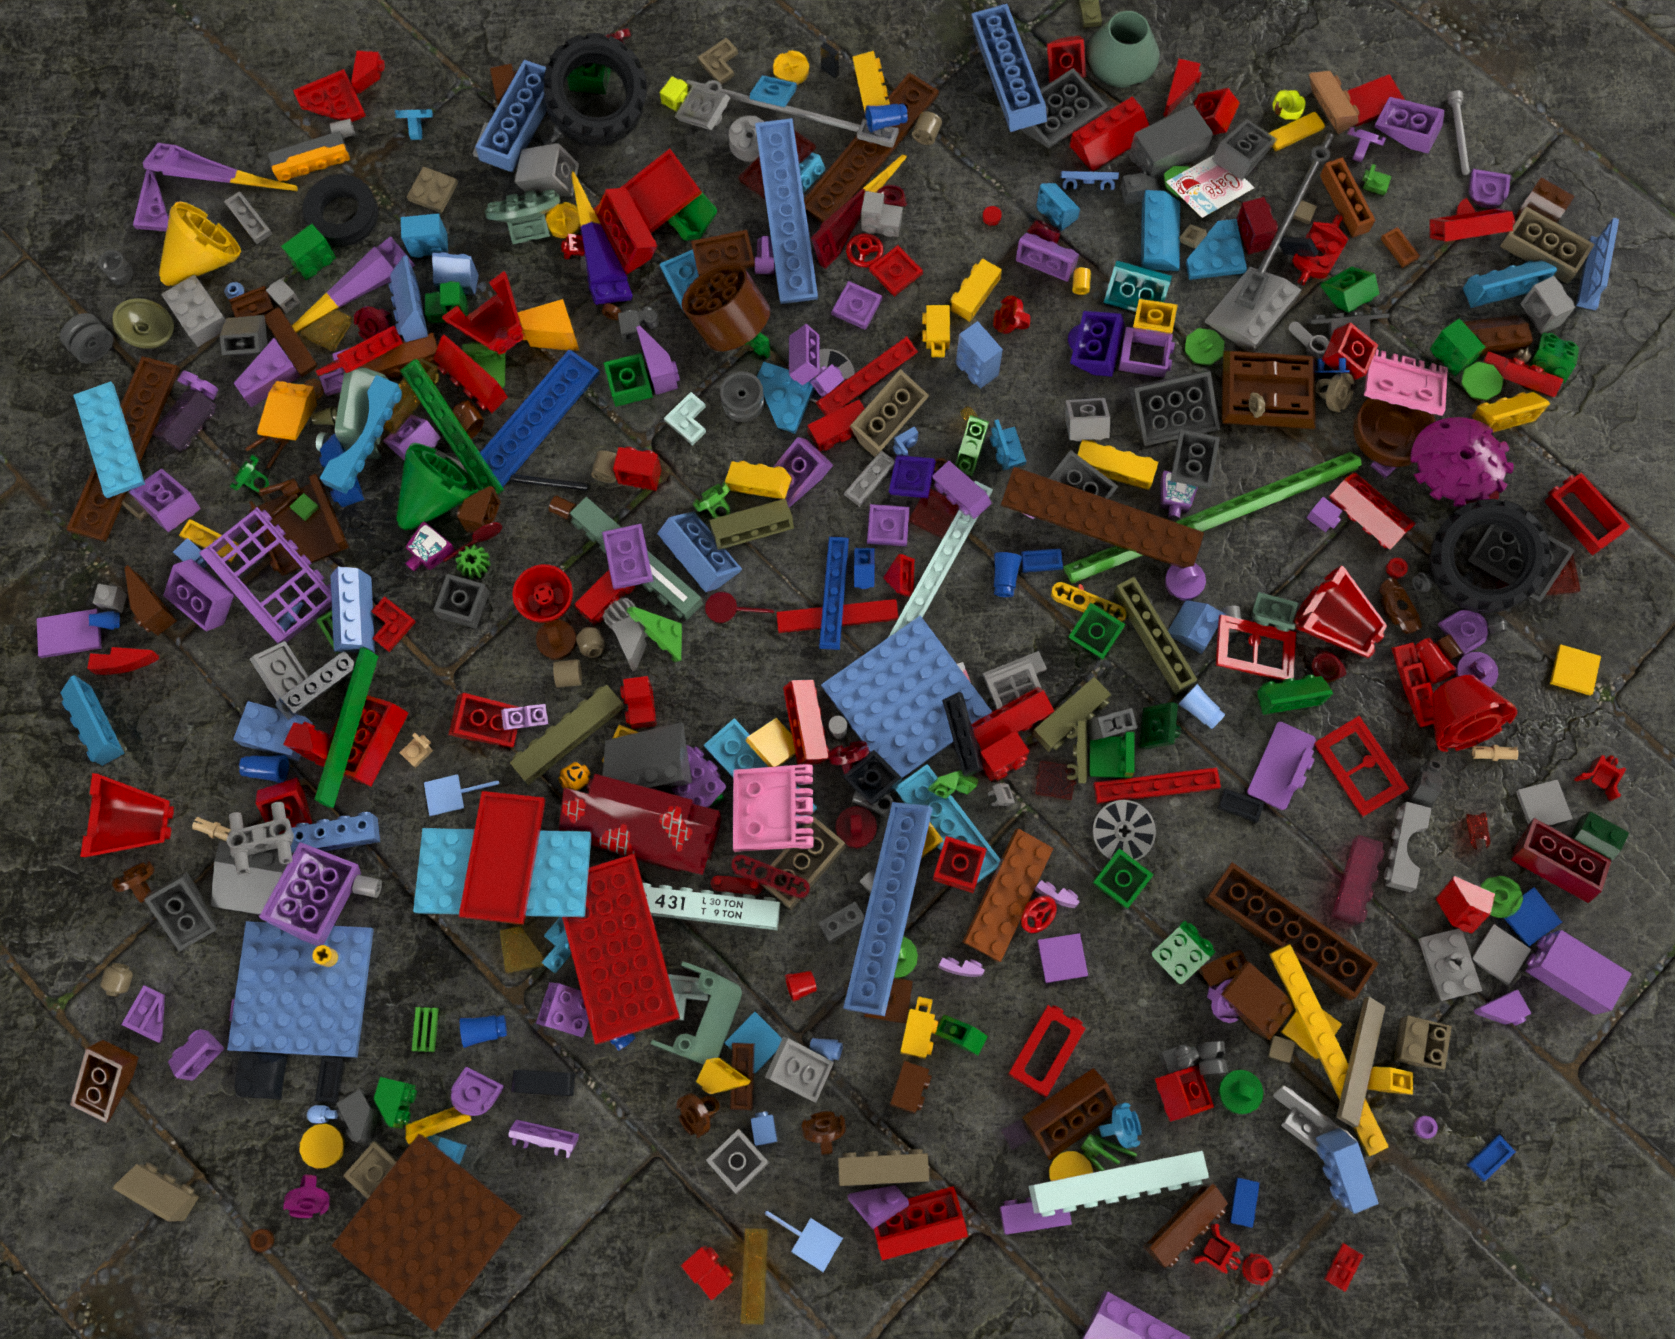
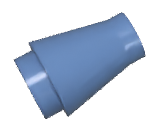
M812 1038L809 1049L831 1061L834 1059L839 1060L843 1043L834 1039Z

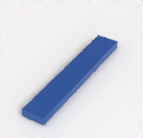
M829 537L820 649L840 650L849 538Z

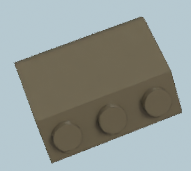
M150 1163L136 1164L113 1187L114 1190L168 1222L185 1221L199 1196L193 1193L194 1189L185 1184L181 1186L175 1183V1177L164 1173V1175L157 1172L158 1168Z

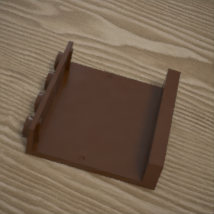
M317 474L309 476L311 484L301 487V492L297 495L300 497L304 493L319 508L304 521L290 508L297 500L295 499L272 517L273 519L270 521L274 527L279 525L286 533L283 537L287 542L290 539L299 548L296 552L300 557L304 554L311 563L349 548L324 485ZM283 495L259 506L250 501L252 509L249 512L251 513L258 507L261 512L266 510L270 514L290 496L285 497ZM260 519L256 520L258 523L256 530L264 526ZM269 529L259 535L265 540V543H263L264 548L276 540V537ZM281 543L267 553L272 558L270 560L271 567L282 576L302 568Z

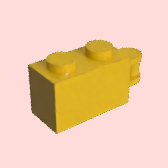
M926 305V313H922V324H926V330H922V342H926V349H931V358H945V349H949L950 305Z
M918 996L915 1010H909L900 1054L926 1059L927 1054L931 1055L934 1042H930L931 1033L936 1034L938 1021L934 1020L935 1014H930L933 999ZM919 1005L928 1007L927 1013L918 1011Z

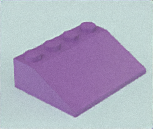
M300 842L292 855L293 861L286 866L259 918L305 942L320 946L324 945L353 890L354 880L357 875H361L358 864Z
M1104 1290L1082 1339H1190V1337Z

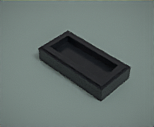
M824 42L820 46L821 69L836 79L839 75V52Z
M1283 237L1279 244L1284 255L1294 256L1298 254L1299 256L1316 257L1318 254L1312 238Z
M1224 788L1217 809L1258 823L1265 802Z
M321 1057L315 1101L335 1103L339 1101L344 1058Z

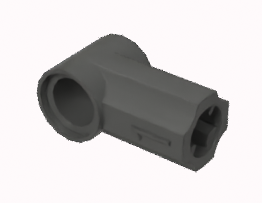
M855 791L852 803L875 811L884 817L889 816L893 802L891 796L886 794L871 806L857 791ZM882 801H887L890 803V806L887 809H881L879 804Z

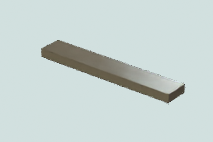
M1366 997L1363 1000L1336 1118L1352 1127H1359L1385 1006L1371 997Z

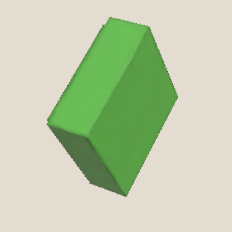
M304 493L290 506L304 521L319 508Z

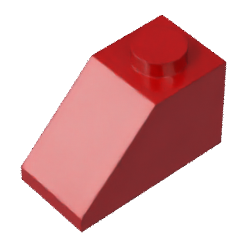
M356 51L351 80L356 93H361L381 78V72L384 71L385 64L379 52Z

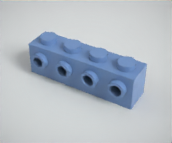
M370 812L359 813L356 817L339 816L337 820L333 821L321 819L316 821V824L310 825L309 823L296 824V827L291 828L294 833L291 853L295 852L300 842L324 852L380 842L378 818Z

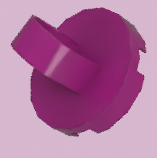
M304 1174L300 1188L293 1189L285 1195L283 1209H288L289 1215L298 1218H312L313 1213L320 1212V1215L328 1210L330 1197L324 1190L316 1188L317 1177L315 1175Z

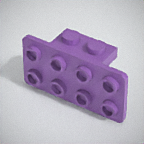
M1278 722L1249 785L1248 795L1280 810H1285L1293 792L1298 787H1303L1307 778L1304 776L1306 769L1310 770L1314 762V758H1312L1314 751L1312 748L1316 741L1315 737L1288 724Z
M686 745L692 783L670 789L677 796L692 799L694 804L708 808L725 790L726 785L719 779L721 775L716 771L718 769L717 766L710 760L706 761L703 758L704 753L696 746L692 748Z

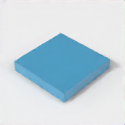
M762 75L751 91L750 99L785 107L796 91L797 83Z
M754 1012L726 1040L725 1044L732 1050V1043L734 1042L755 1043L754 1073L756 1074L776 1053L782 1038Z

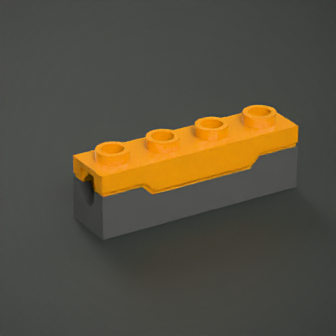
M340 131L268 153L272 170L279 182L351 160Z

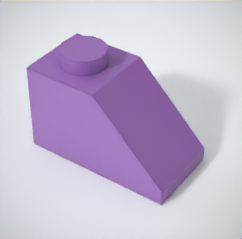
M1519 990L1509 992L1473 1010L1477 1015L1502 1024L1513 1023L1514 1026L1525 1022V1016L1531 1014Z

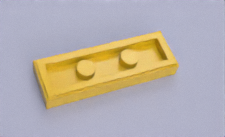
M1316 111L1270 132L1269 134L1277 139L1272 147L1276 152L1323 130L1325 125Z
M191 519L188 520L179 534L181 538L185 540L188 538L202 549H205L222 536ZM227 543L216 553L223 558L233 548ZM236 554L227 561L231 563Z
M455 1107L407 1124L406 1140L408 1144L412 1143L419 1133L429 1137L471 1121V1116L460 1113Z

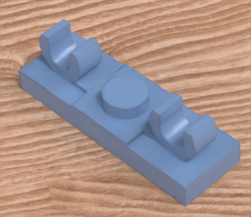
M1060 171V178H1066L1062 184L1063 189H1066V184L1069 181L1073 183V189H1076V180H1083V184H1094L1095 180H1103L1100 183L1101 190H1104L1106 182L1110 183V190H1114L1115 183L1113 180H1117L1119 172Z

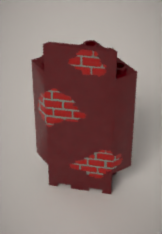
M594 774V778L589 780L587 786L588 794L564 787L559 831L591 832L590 848L622 857L635 854L636 860L677 872L685 870L703 875L707 859H711L722 822V817L718 810L696 805L692 799Z

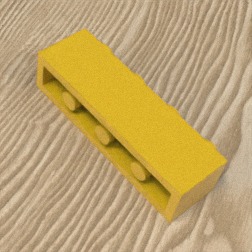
M874 51L852 56L864 111L867 105H890L889 99L885 100V97H888L886 85L882 86L881 84L885 83L883 72L878 71L882 69L880 59L875 58Z
M1082 440L1077 454L1108 479L1150 490L1158 466V462L1150 457H1140L1130 451L1116 450L1113 446L1099 445L1092 440Z

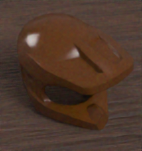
M465 400L458 403L452 409L466 432L468 430L467 434L470 439H473L484 425V419L477 407L471 401Z

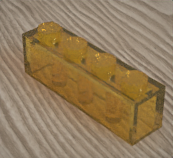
M420 358V364L435 385L439 381L438 366ZM405 378L399 384L402 391L401 400L395 404L392 409L391 418L388 421L386 420L383 426L385 430L396 434L421 403Z
M745 1228L741 1324L763 1325L765 1323L769 1229Z

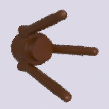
M262 436L247 446L245 450L249 451L268 438L275 444L280 442L281 444L266 466L269 469L283 447L289 442L287 439Z
M295 478L259 489L260 496L282 490L285 497L290 496L269 514L271 517H274L290 502L299 498L297 494L301 492V489Z

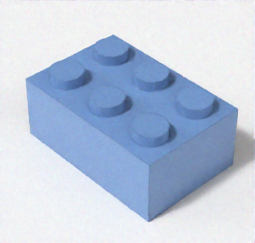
M977 321L959 334L956 364L962 371L964 370L968 374L970 381L974 385L977 384L981 389L999 375L1003 349Z
M248 701L233 740L241 746L274 755H285L289 759L299 761L301 755L284 746L283 743L293 722L303 724V722L313 723L305 716L297 714L288 720L279 709Z
M1340 1127L1316 1137L1318 1143L1316 1150L1319 1157L1324 1161L1323 1171L1331 1181L1330 1191L1333 1197L1340 1200L1343 1207H1347L1354 1214L1379 1204L1358 1142Z

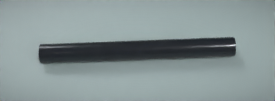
M516 474L510 476V482L588 491L589 483Z

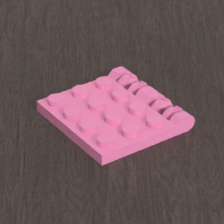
M1377 349L1366 374L1364 396L1443 416L1446 408L1448 367L1439 365L1436 371L1437 364L1432 363L1429 369L1424 368L1425 361L1420 360L1416 366V359L1401 356L1398 362V354L1394 353L1391 359H1386V351H1381L1378 357L1379 350Z
M804 764L734 770V852L785 848L805 849L814 846L813 837H811L813 830L811 828L797 829V824L803 825L813 822L812 816H803L813 814V798L808 797L812 796L813 790L810 788L797 789V784H812V765Z

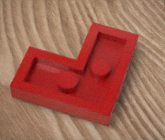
M384 596L371 611L385 623L372 639L390 652L416 621Z

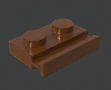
M265 285L229 299L235 317L265 316L275 309Z

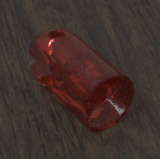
M1482 812L1479 815L1466 814L1471 846L1477 850L1476 839H1485L1487 849L1491 841L1486 812Z

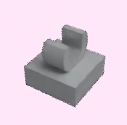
M996 784L993 786L994 790L988 793V796L996 795L997 801L991 803L992 806H1010L1015 804L1009 784Z

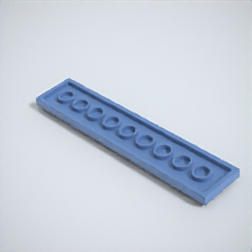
M793 119L755 123L780 304L818 299Z
M892 802L844 1003V1009L885 1016L933 809L930 806Z

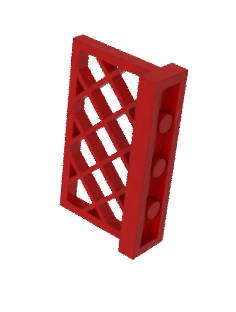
M391 326L337 354V360L316 370V373L320 376L343 367L346 373L351 372L403 344L395 326Z

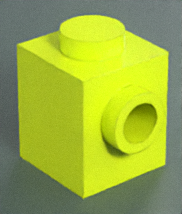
M672 76L659 92L661 103L677 112L688 95L687 84L683 80Z

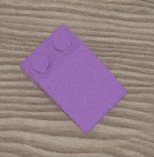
M1389 97L1375 124V128L1409 149L1429 153L1443 126L1444 110Z
M637 326V332L655 394L678 389L677 381H680L675 361L671 362L669 354L641 326Z
M800 437L796 438L773 466V468L776 466L785 468L792 478L785 497L788 506H792L821 481L833 466L807 439Z
M162 468L144 480L145 485L129 491L137 502L167 532L178 527L180 523L201 509L191 493Z

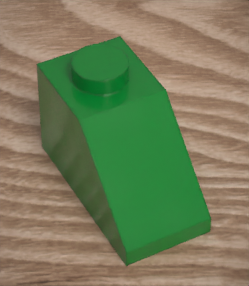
M943 1015L935 1034L975 1055H979L988 1037L974 1026L947 1015Z

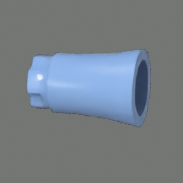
M1198 684L1178 703L1179 706L1189 711L1211 729L1225 716L1219 710L1220 707L1204 693Z

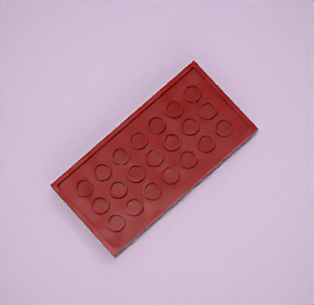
M635 854L590 867L588 871L585 917H562L594 1042L598 1045L680 1019Z

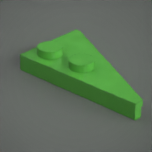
M636 607L627 608L631 618L635 622L640 621L645 626L644 631L653 641L657 642L662 650L667 649L672 655L671 660L673 662L681 661L682 623Z

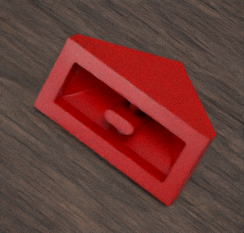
M898 554L883 578L897 593L911 597L914 592L915 559Z

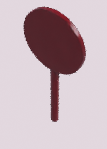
M493 522L480 527L473 533L472 541L443 558V561L446 562L456 556L459 551H464L465 546L470 547L476 542L493 538L502 530L501 523Z
M717 592L711 595L705 605L707 616L717 623L731 620L735 616L736 611L775 612L773 609L737 607L735 598L726 592Z

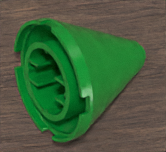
M411 443L405 453L396 516L398 526L404 530H413L419 527L423 521L427 523L463 504L464 499L478 492V489L474 490L476 484L470 475L447 456L445 459L435 454V449L420 443Z

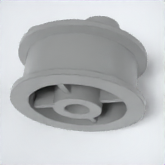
M757 116L741 117L734 121L729 129L730 150L740 160L751 162L760 159L755 123L764 121Z

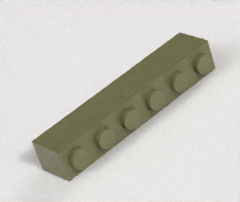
M1132 577L1117 585L1113 594L1120 605L1126 610L1127 617L1175 696L1192 688L1197 682L1196 676L1136 578Z
M608 685L597 688L591 698L581 701L577 705L576 710L565 714L561 718V722L556 726H550L545 731V735L540 739L536 738L530 742L529 747L525 751L515 754L510 764L529 786L625 708L623 703Z

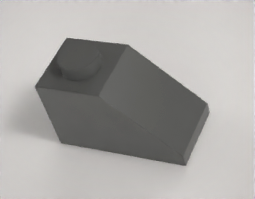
M1143 173L1123 176L1120 187L1124 204L1142 202L1145 190L1160 191L1157 179Z

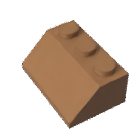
M1331 71L1309 74L1311 91L1338 135L1359 123V110L1356 105L1352 106L1349 102L1351 98L1346 90L1343 91L1340 86L1342 84L1337 75L1333 76Z

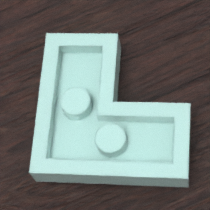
M690 392L664 418V421L692 446L706 433L705 428L694 420L705 408V403Z
M668 974L680 1019L677 1020L684 1021L687 999L708 1001L709 995L700 990L698 986L699 978Z

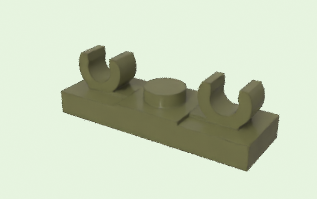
M1079 719L1078 724L1075 722L1067 723L1068 727L1072 726L1075 728V733H1069L1067 737L1075 738L1077 736V744L1073 745V757H1077L1078 765L1075 763L1067 765V768H1074L1076 771L1074 775H1068L1067 779L1073 780L1078 777V783H1086L1087 719Z

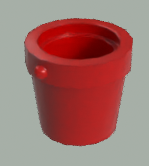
M811 970L785 975L787 989L793 1002L817 991Z
M1250 1253L1242 1263V1274L1250 1283L1263 1286L1272 1277V1265L1262 1255Z

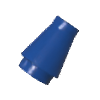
M112 610L89 614V626L111 630L120 628V613Z

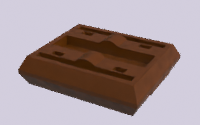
M1223 351L1222 423L1315 429V356ZM1252 392L1258 393L1265 401V412L1258 418L1254 417L1248 405ZM1279 410H1285L1284 414H1278Z

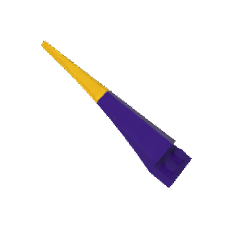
M572 171L571 178L581 226L589 290L595 305L630 301L633 295L627 282L628 278L575 172Z

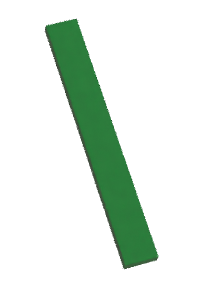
M418 359L411 361L400 372L478 489L481 491L492 486L497 495L504 491V488Z
M360 648L314 799L328 808H334L379 657L367 648Z

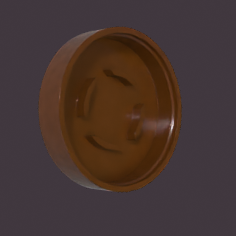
M1368 398L1355 417L1353 432L1359 448L1370 459L1385 466L1404 467L1414 464L1410 458L1412 446L1422 430L1436 422L1433 414L1426 411L1410 409L1406 406Z

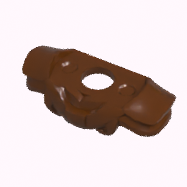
M1394 578L1384 581L1379 591L1383 596L1381 604L1384 607L1386 616L1391 619L1394 625L1399 624L1401 630L1406 634L1414 633L1422 628L1419 614L1404 588ZM1398 600H1403L1407 603L1406 610H1401L1397 606Z

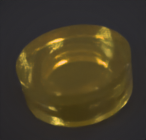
M968 406L960 411L961 416L967 423L970 415L978 418L975 411Z

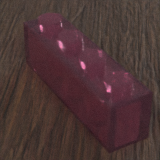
M1362 835L1353 838L1332 911V918L1355 926L1365 921L1368 913L1365 907L1367 901L1369 902L1373 895V890L1371 889L1372 882L1376 881L1379 870L1376 868L1378 862H1381L1384 856L1382 842Z

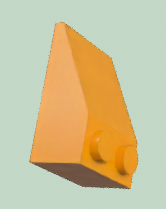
M276 381L268 393L257 434L296 441L317 406L314 387Z

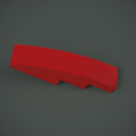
M1414 642L1392 647L1405 693L1419 727L1434 724L1433 690L1431 682H1427L1422 662L1418 661Z

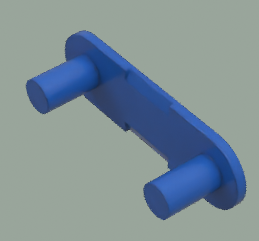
M1339 358V370H1325V362L1322 359H1318V369L1315 370V373L1350 372V370H1346V358Z

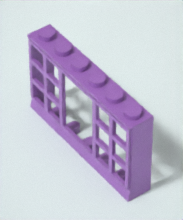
M256 507L255 510L208 547L200 551L199 554L278 644L284 641L287 643L332 606L331 585L326 586L322 582L325 578L317 569L313 572L309 567L312 563L304 554L300 557L296 552L299 548L291 539L288 542L283 537L286 533L280 526L276 525L274 527L270 521L273 518L266 510L261 512ZM260 519L264 526L252 534L247 528ZM269 529L276 537V540L264 548L256 537ZM244 531L249 538L236 546L232 539ZM253 541L261 552L249 561L241 549ZM229 543L233 550L221 558L216 552ZM281 543L303 569L260 603L238 576ZM238 553L246 564L234 573L225 562ZM307 573L315 584L303 593L294 582ZM292 585L300 596L288 605L279 594ZM319 587L328 598L315 607L307 596ZM276 597L285 608L272 617L264 606ZM304 599L313 610L300 619L292 608ZM289 612L297 623L285 632L276 621Z

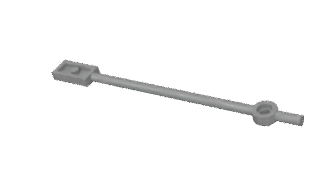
M687 80L686 83L688 88H692L693 85L725 93L733 100L857 132V139L893 148L899 133L898 128L892 126L870 133L865 119L859 125L787 105L781 107L751 100L748 95L722 89L721 83L716 80L708 81L705 84Z

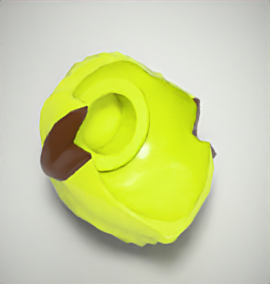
M1281 90L1275 95L1272 103L1276 115L1283 119L1292 120L1300 118L1306 106L1305 97L1301 96L1298 90Z

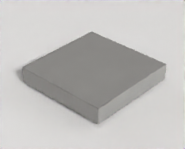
M1558 779L1516 791L1528 825L1533 818L1548 826L1573 819Z
M1493 924L1471 958L1475 964L1506 985H1509L1531 949Z

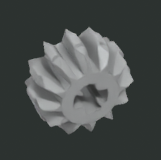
M620 598L609 605V608L604 611L603 618L609 628L613 630L612 624L630 616L627 608L636 607L631 600Z

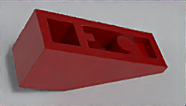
M1184 59L1178 60L1163 116H1168L1193 91L1195 82H1200L1202 72L1199 71L1201 63Z

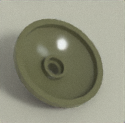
M129 299L120 303L113 312L112 324L115 332L121 339L133 346L156 348L167 343L173 334L174 323L171 315L165 308L151 300Z

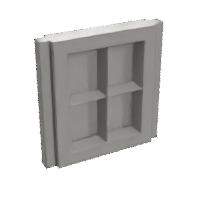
M1030 658L984 676L996 710L1036 687L1041 688Z

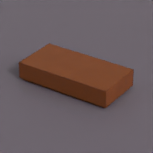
M1398 227L1385 233L1380 238L1402 268L1414 262L1420 256Z

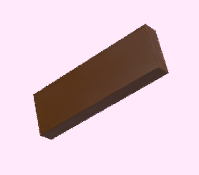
M732 1043L731 1067L748 1078L750 1083L749 1085L731 1089L730 1110H753L755 1043Z

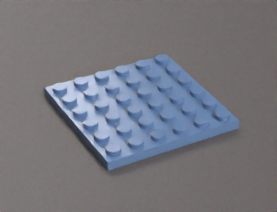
M921 616L821 684V687L859 739L867 743L870 752L875 750L902 778L954 742L942 702L943 699L957 692L963 693L971 724L992 712Z
M246 921L227 1050L358 1058L374 929L333 926L324 945L336 950L338 961L332 967H324L316 963L312 957L314 949L318 946L305 942L268 922Z

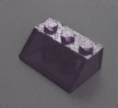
M186 389L155 427L152 435L175 450H185L190 445L192 436L202 430L204 421L214 415V409L217 405L199 390Z

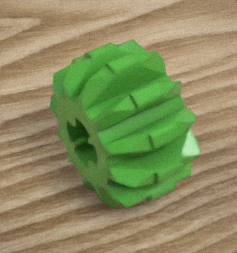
M473 544L472 548L469 549L468 546H465L466 551H459L458 554L461 557L455 560L458 563L456 568L458 571H461L464 577L468 575L473 580L474 576L477 575L478 578H481L480 573H487L488 570L485 567L490 566L488 561L489 555L485 553L482 547L478 549Z

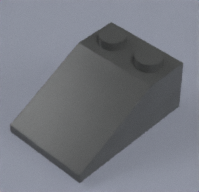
M1246 119L1220 142L1212 160L1218 166L1232 173L1236 178L1243 180L1261 161L1277 139Z
M1181 429L1176 442L1170 481L1211 489L1220 437Z
M1071 450L1048 478L1109 499L1118 488L1114 482Z
M187 871L152 890L144 898L178 951L185 949L217 930L197 886Z

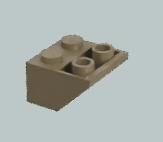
M1412 1016L1400 1018L1394 1061L1445 1070L1452 1026Z

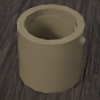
M921 112L912 132L913 138L921 144L932 145L941 128V118L932 112Z
M598 451L591 476L602 482L614 483L616 476L613 466L617 454L610 451Z
M579 659L554 662V680L557 688L582 685V671Z

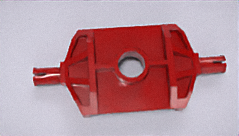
M1337 214L1332 223H1313L1306 238H1312L1317 250L1322 251L1323 256L1307 257L1299 256L1298 254L1294 255L1292 260L1294 266L1302 272L1297 281L1299 284L1305 285L1310 277L1318 279L1327 278L1348 241V238L1338 227L1343 220L1342 216L1337 220L1339 217Z

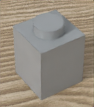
M281 278L273 282L266 289L271 299L285 314L300 303L296 294Z
M98 584L93 603L103 611L114 610V612L122 613L127 594L116 586Z

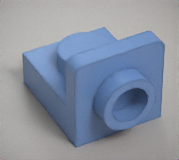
M915 427L894 438L893 449L896 455L908 456L906 447L910 448L917 443L918 431Z

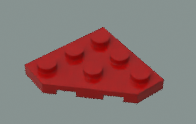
M344 69L293 90L301 109L340 121L351 119L354 122L366 117Z

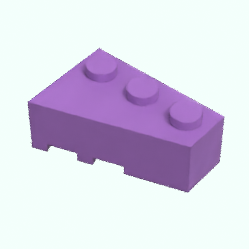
M273 338L234 384L252 408L268 397V393L276 381L291 383L301 376L275 338Z

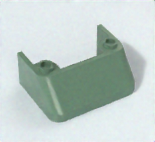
M362 366L348 373L344 370L335 423V435L346 451L358 440L367 423L369 414L367 391L375 376L378 375L387 379L384 374ZM381 436L377 437L372 453L367 455L366 458L381 459L382 455L377 449Z
M683 961L681 966L685 970L700 975L698 980L700 990L711 995L696 1036L689 1034L679 1035L673 1047L652 1040L651 1044L654 1047L704 1065L707 1059L720 1056L742 998V990L738 984L720 975Z

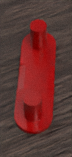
M717 875L711 880V887L715 891L758 895L763 889L759 883L747 878Z

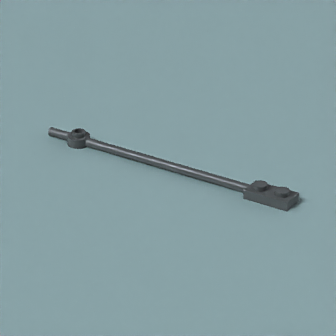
M1332 133L1326 134L1321 146H1316L1312 149L1309 157L1312 164L1258 271L1251 269L1235 303L1252 310L1254 309L1269 279L1265 272L1318 167L1328 162L1330 157L1328 147L1334 137Z

